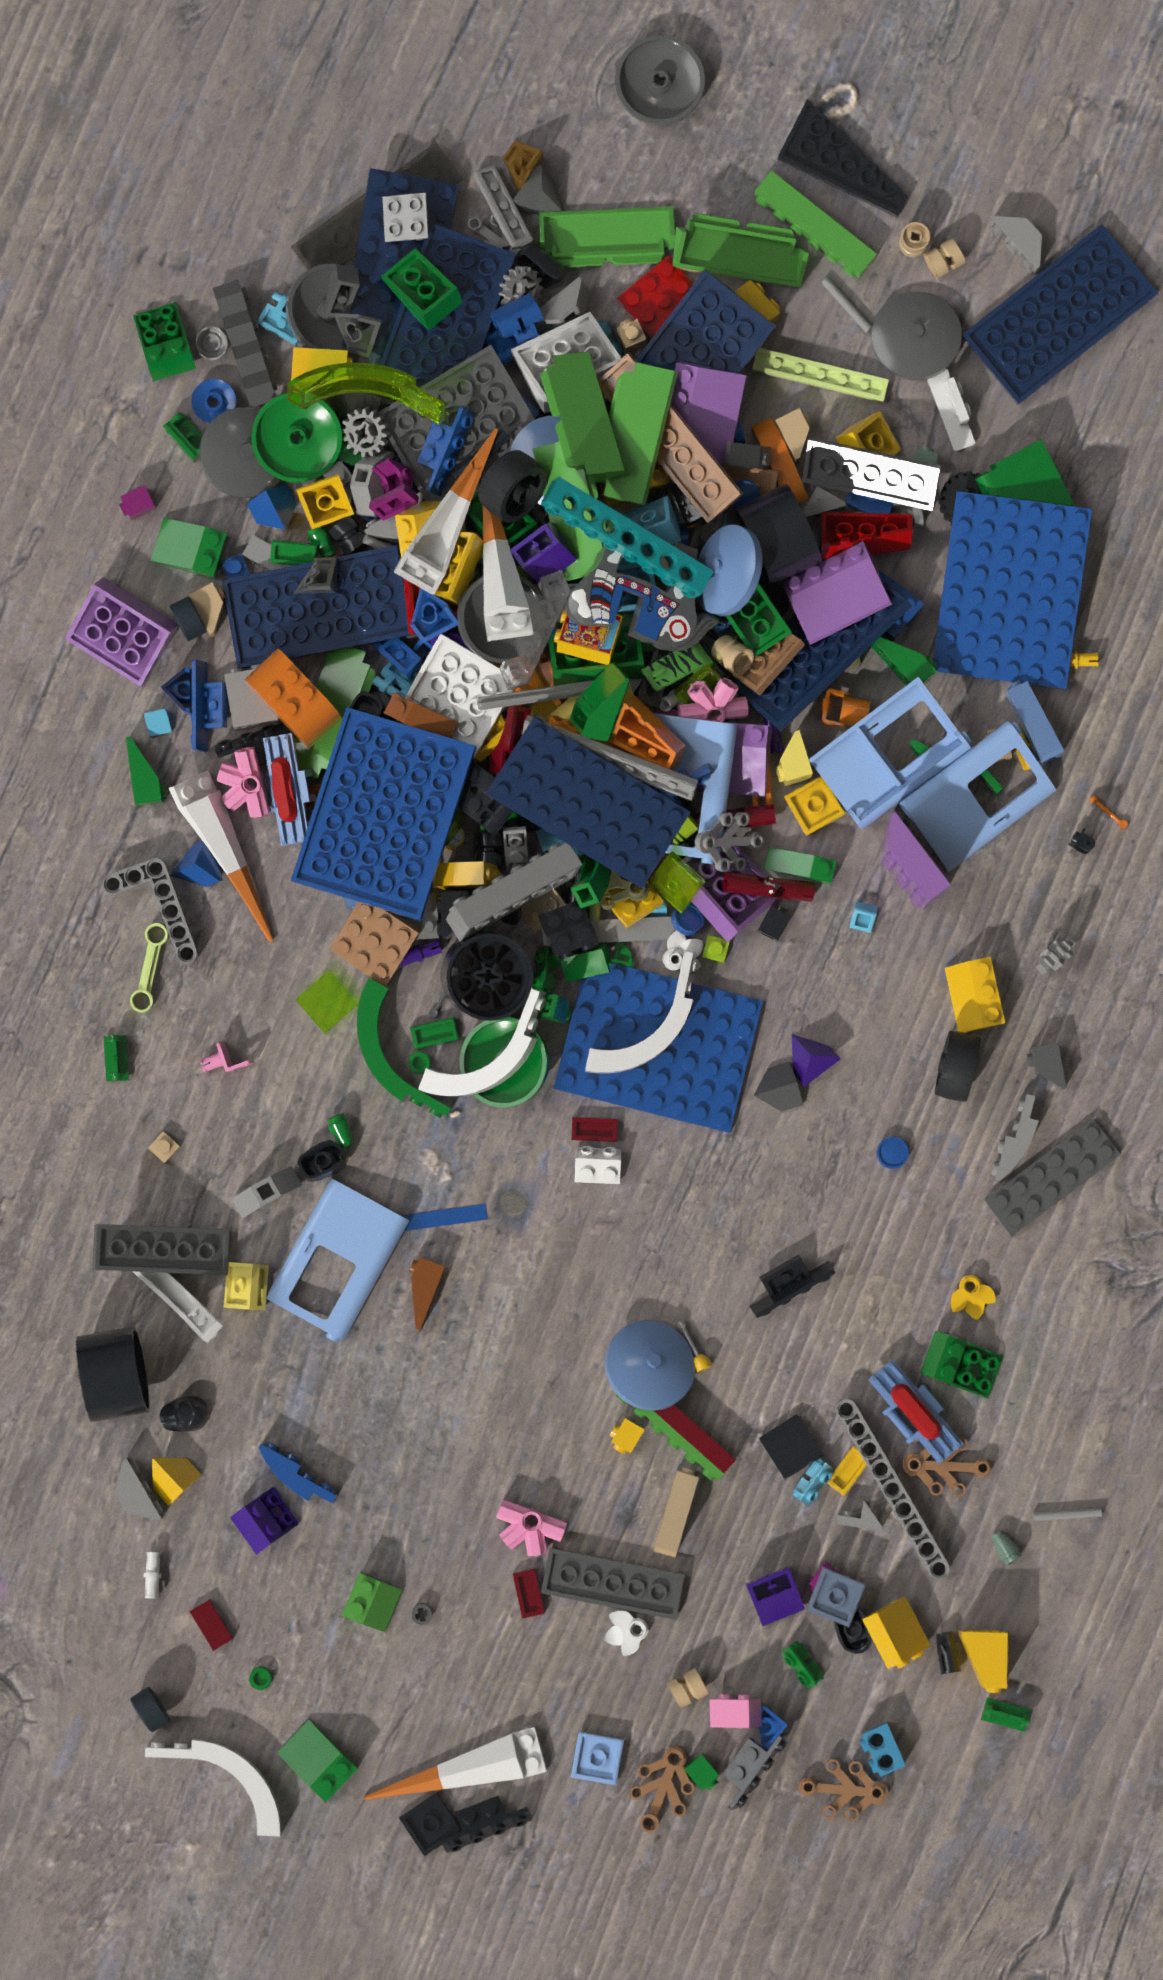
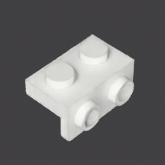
M591 1146L576 1148L574 1182L620 1184V1149L606 1147L604 1149L593 1148Z

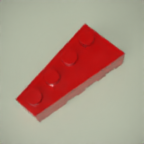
M821 512L820 554L822 561L862 541L871 555L911 549L912 514Z

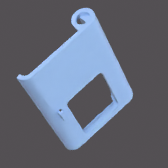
M917 677L812 756L809 761L859 828L863 830L971 749L969 744L972 741L964 731L960 733L923 682ZM924 701L944 727L947 734L943 739L898 771L876 744L874 736L918 702Z
M653 713L686 745L679 764L672 771L678 772L681 769H686L691 774L705 763H709L714 770L709 774L711 778L701 784L704 787L698 834L703 831H710L717 822L719 815L722 812H726L737 724ZM655 786L652 787V788L656 789L657 791L660 789V788H657V787H655ZM723 827L722 830L719 832V834L717 835V837H721V836H722L724 827ZM670 845L665 852L701 858V863L715 864L709 854L700 852L696 846L692 848ZM716 847L717 851L720 854L721 847Z
M1006 721L899 802L902 810L916 824L948 873L1056 791L1054 785L1019 735L1022 731L1015 722L1010 723ZM1017 748L1035 774L1037 781L994 815L988 817L968 789V783L1012 749Z
M331 1178L271 1286L266 1299L326 1331V1337L336 1343L339 1340L344 1341L409 1220ZM318 1246L331 1250L351 1261L356 1266L329 1318L326 1320L290 1301V1295Z

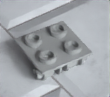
M426 193L383 197L385 242L415 239L416 241H424L425 238H429Z

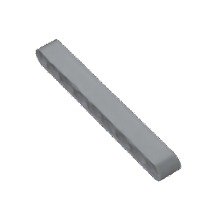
M849 1399L840 1400L835 1407L839 1420L860 1453L922 1563L933 1578H945L950 1570L948 1562L862 1414L853 1401ZM843 1403H849L852 1406V1412L848 1416H844L840 1412V1406ZM855 1423H861L864 1427L863 1433L859 1436H855L851 1431L852 1425ZM870 1442L874 1444L875 1452L873 1455L867 1456L863 1452V1447L866 1443ZM880 1462L884 1463L887 1467L886 1473L882 1476L877 1475L874 1470L876 1464ZM891 1482L898 1485V1492L893 1496L889 1495L886 1491L887 1485ZM906 1502L909 1504L910 1511L907 1515H900L898 1513L900 1503ZM914 1522H918L921 1525V1532L918 1535H912L909 1531L910 1525ZM926 1542H930L933 1546V1551L929 1555H923L921 1552V1546ZM937 1562L943 1563L945 1567L941 1575H935L932 1570L933 1565Z

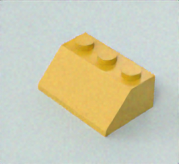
M460 532L446 574L434 594L449 605L459 606L461 597L466 591L469 582L475 576L477 562L483 556V540L473 532Z
M991 957L967 961L944 968L958 1032L968 1033L1005 1024Z

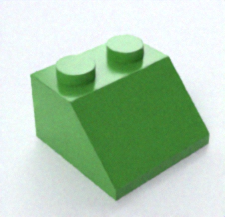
M360 1572L342 1616L385 1632L403 1589Z

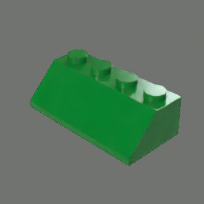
M630 626L621 627L610 664L612 662L616 663L629 679L644 678L641 672L644 669L641 641L628 636ZM555 634L548 635L554 686L595 680L609 666L557 652V643L554 642Z

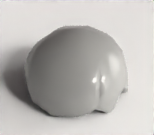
M216 326L203 328L199 331L195 340L197 352L208 360H218L223 357L230 345L226 332Z

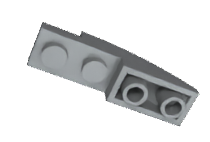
M1026 1094L1024 1099L1020 1098L1017 1111L1020 1112L1019 1120H1014L1011 1133L1015 1135L1014 1137L1005 1136L1004 1140L999 1141L997 1153H1000L999 1161H994L991 1175H994L993 1181L998 1182L1003 1179L1018 1164L1028 1149L1039 1122L1030 1118L1036 1096Z

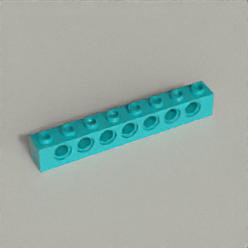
M557 477L551 482L540 503L548 513L565 519V523L571 527L580 528L587 537L603 542L604 547L607 549L618 551L625 560L641 565L646 573L662 578L661 581L668 586L677 587L686 597L696 598L700 596L714 572L561 477ZM565 499H567V500H569V501L571 502V504H572V508H571V509H568V508L565 506V504H564V500H565ZM584 511L591 515V521L585 519ZM603 523H607L610 526V533L604 530ZM623 535L628 536L630 540L629 545L624 543ZM642 546L648 549L649 556L643 554ZM662 558L667 560L668 568L662 565ZM681 570L687 573V580L681 577Z

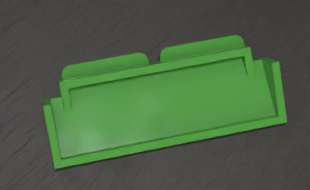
M673 206L539 212L540 247L550 253L555 258V261L564 267L602 266L605 262H612L614 265L656 264L664 259V250L674 249L675 227Z
M695 213L691 219L687 220V228L676 226L673 266L697 271L707 269L715 274L801 288L809 253L801 247H795L796 238L793 237L794 233L789 228L749 222L745 228H741L739 221L736 219Z
M590 352L553 355L555 365L546 366V371L541 373V380L552 416H560L561 421L556 423L555 428L567 467H575L576 471L585 468L590 484L624 474V466Z
M636 362L633 373L624 371L623 374L618 376L608 416L625 473L597 482L606 485L603 496L618 501L646 505L678 372Z
M560 442L532 448L535 460L546 470L548 475L547 486L543 496H545L551 482L557 477H561L597 499L596 484H590L585 468L576 471L575 467H567ZM565 499V500H564L565 506H566L568 509H571V508H572L571 502H570L569 500ZM584 511L585 519L591 521V515ZM548 513L550 522L554 524L578 558V560L562 571L564 582L583 578L593 568L604 543L598 539L587 537L584 531L578 527L569 526L562 517ZM603 523V528L606 531V525Z
M352 647L328 653L316 688L339 712L342 719L346 707L349 708L359 693H369L376 676L371 665L362 663L366 659L367 653ZM342 719L309 750L296 737L295 748L299 771L312 769L313 776H309V778L319 781L321 769H327Z

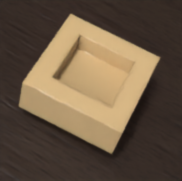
M164 1131L148 1147L164 1163L180 1148Z

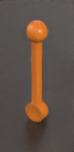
M1096 795L1090 797V802L1098 805L1118 823L1120 829L1127 828V821L1119 819L1098 800Z

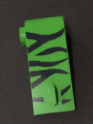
M698 642L686 650L670 653L645 667L641 672L655 692H658L692 672L695 676L704 674L713 666V661Z

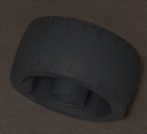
M520 450L509 451L499 457L485 473L478 491L479 500L487 510L499 519L508 523L518 521L527 515L541 499L547 486V472L528 454Z
M949 1031L938 1066L935 1095L955 1101H967L981 1045L980 1037L964 1032Z

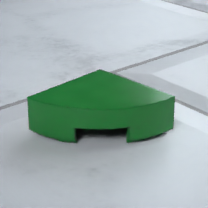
M616 942L611 962L633 968L634 962L630 950L623 943Z

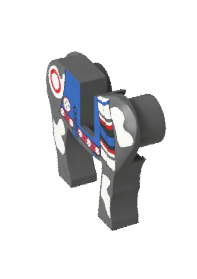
M607 525L606 532L610 533V526ZM623 535L624 543L628 544L630 541L628 536ZM679 542L672 545L697 560L698 549ZM604 545L598 553L593 568L571 590L565 602L566 614L574 623L607 628L614 624L623 591L637 595L639 597L628 636L661 650H686L696 645L710 629L719 623V618L703 611L696 613L695 598L684 596L680 592L681 590L675 586H667L665 591L639 578L617 573L616 570L623 555L616 550L611 551L607 549ZM681 570V577L687 580V573Z

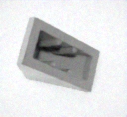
M817 486L803 513L806 519L809 520L820 517L821 512L845 510L846 503Z

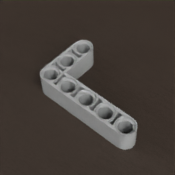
M153 858L109 874L104 878L103 888L111 896H119L151 884L177 958L185 965H192L198 960V950L168 868L161 859ZM154 864L162 865L163 869L159 875L151 874V867ZM135 871L140 872V881L137 883L130 882V874ZM113 879L120 882L119 888L115 891L108 889V883ZM168 885L170 893L167 896H160L158 893L160 886ZM176 906L178 914L172 918L166 915L167 908ZM178 927H183L186 930L185 936L181 939L174 937V931ZM186 948L193 950L194 954L190 960L182 958V951Z

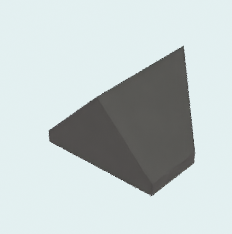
M538 165L515 196L513 202L526 214L564 211L553 177L541 165Z
M333 313L347 346L348 353L370 358L381 320L360 314Z
M337 557L314 558V564L293 594L337 593Z
M790 1062L767 1068L754 1096L781 1112L803 1105L798 1083Z

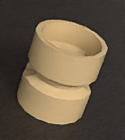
M919 222L909 223L903 228L899 239V247L906 256L919 257L926 251L930 240L928 228Z
M952 238L941 243L939 249L934 247L923 254L930 271L936 279L948 274L950 268L955 270L965 264L964 256Z
M729 635L720 637L714 643L711 650V658L734 675L744 674L753 663V652Z
M696 1668L684 1673V1678L682 1679L676 1677L667 1682L680 1709L691 1704L693 1698L698 1700L709 1694Z

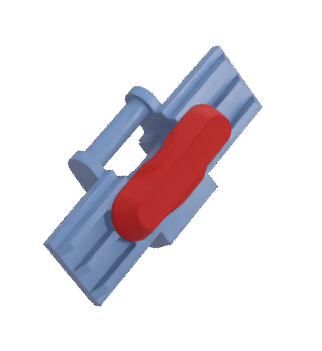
M293 733L263 738L268 772L263 774L267 778L271 802L270 813H276L281 846L303 842L308 828L305 802L317 800L316 794L309 795L306 777L313 776L312 769L299 771Z
M893 1359L868 1379L890 1405L882 1412L883 1415H887L906 1437L905 1441L908 1444L917 1438L938 1464L964 1444L939 1415L944 1409L943 1405L936 1401L924 1383L917 1389ZM897 1406L918 1429L915 1433L894 1410Z

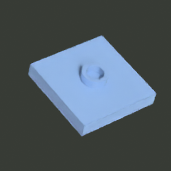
M579 1731L571 1777L616 1785L624 1739Z

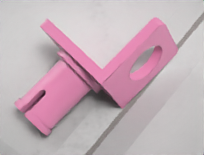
M224 1042L216 1043L218 1048L217 1054L200 1059V1064L205 1065L202 1067L205 1073L221 1066L225 1068L226 1072H233L255 1063L254 1060H247L233 1066Z

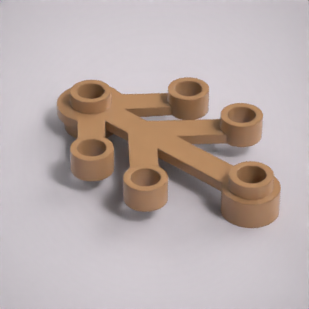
M959 1437V1439L965 1442V1446L955 1450L940 1464L937 1461H925L931 1455L926 1448L919 1454H908L902 1463L904 1471L910 1476L918 1475L928 1486L929 1492L932 1495H940L943 1491V1486L939 1482H934L925 1470H935L952 1489L953 1495L957 1497L963 1496L966 1488L963 1484L958 1483L948 1471L974 1472L979 1477H986L991 1473L992 1466L986 1459H978L975 1463L948 1462L959 1451L967 1448L968 1442L963 1437ZM912 1460H916L918 1462V1467L916 1469H912L910 1467V1462ZM980 1464L987 1466V1470L983 1473L978 1469ZM935 1484L940 1486L938 1493L932 1492V1486ZM958 1485L963 1488L961 1494L955 1493L954 1489Z
M669 1747L664 1752L662 1759L650 1764H642L638 1768L639 1776L648 1778L652 1772L666 1767L662 1777L641 1786L635 1785L630 1789V1796L635 1800H639L644 1794L657 1789L649 1813L645 1814L640 1821L641 1828L645 1832L652 1833L657 1830L659 1826L657 1815L666 1792L673 1805L674 1815L681 1817L686 1813V1806L680 1801L671 1780L674 1771H676L681 1781L682 1793L691 1795L694 1792V1784L689 1781L683 1767L686 1762V1754L680 1747ZM674 1753L679 1756L677 1762L670 1760V1756ZM642 1767L649 1768L647 1775L641 1774L640 1770ZM685 1784H690L692 1786V1790L690 1792H685L683 1790V1786ZM635 1788L641 1791L638 1797L632 1795V1791ZM678 1805L684 1808V1811L680 1814L675 1812V1807ZM648 1818L654 1820V1825L651 1827L645 1824Z
M829 1759L826 1762V1769L828 1772L833 1773L842 1785L816 1783L814 1779L805 1777L800 1780L798 1788L804 1796H812L815 1792L842 1794L833 1803L823 1807L822 1814L826 1819H833L836 1812L854 1796H865L854 1807H849L845 1811L847 1820L855 1821L858 1819L859 1814L871 1803L881 1804L887 1799L888 1789L886 1785L880 1781H872L863 1770L862 1764L859 1761H852L848 1767L850 1773L857 1775L865 1785V1787L855 1786L840 1768L839 1762L836 1759ZM830 1762H836L837 1768L835 1770L828 1768ZM855 1763L860 1766L858 1772L851 1770V1766ZM806 1783L812 1784V1789L810 1791L804 1790V1785ZM874 1789L881 1790L879 1797L873 1796L872 1792ZM827 1808L833 1809V1814L831 1816L825 1815V1810ZM850 1810L856 1811V1816L854 1818L848 1817V1812Z

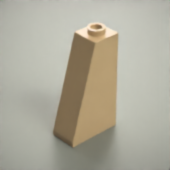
M683 1467L682 1471H676L653 1551L676 1557L699 1477L694 1476L696 1471Z

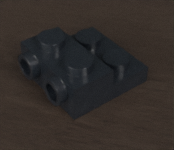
M577 901L538 915L554 958L560 956L561 960L574 955V950L581 948L582 952L594 948V943L599 941L585 908H580Z

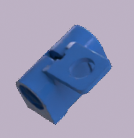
M530 293L490 312L494 327L500 337L504 340L513 335L518 346L524 344L529 338L534 339L539 335L534 324L544 320L539 306Z

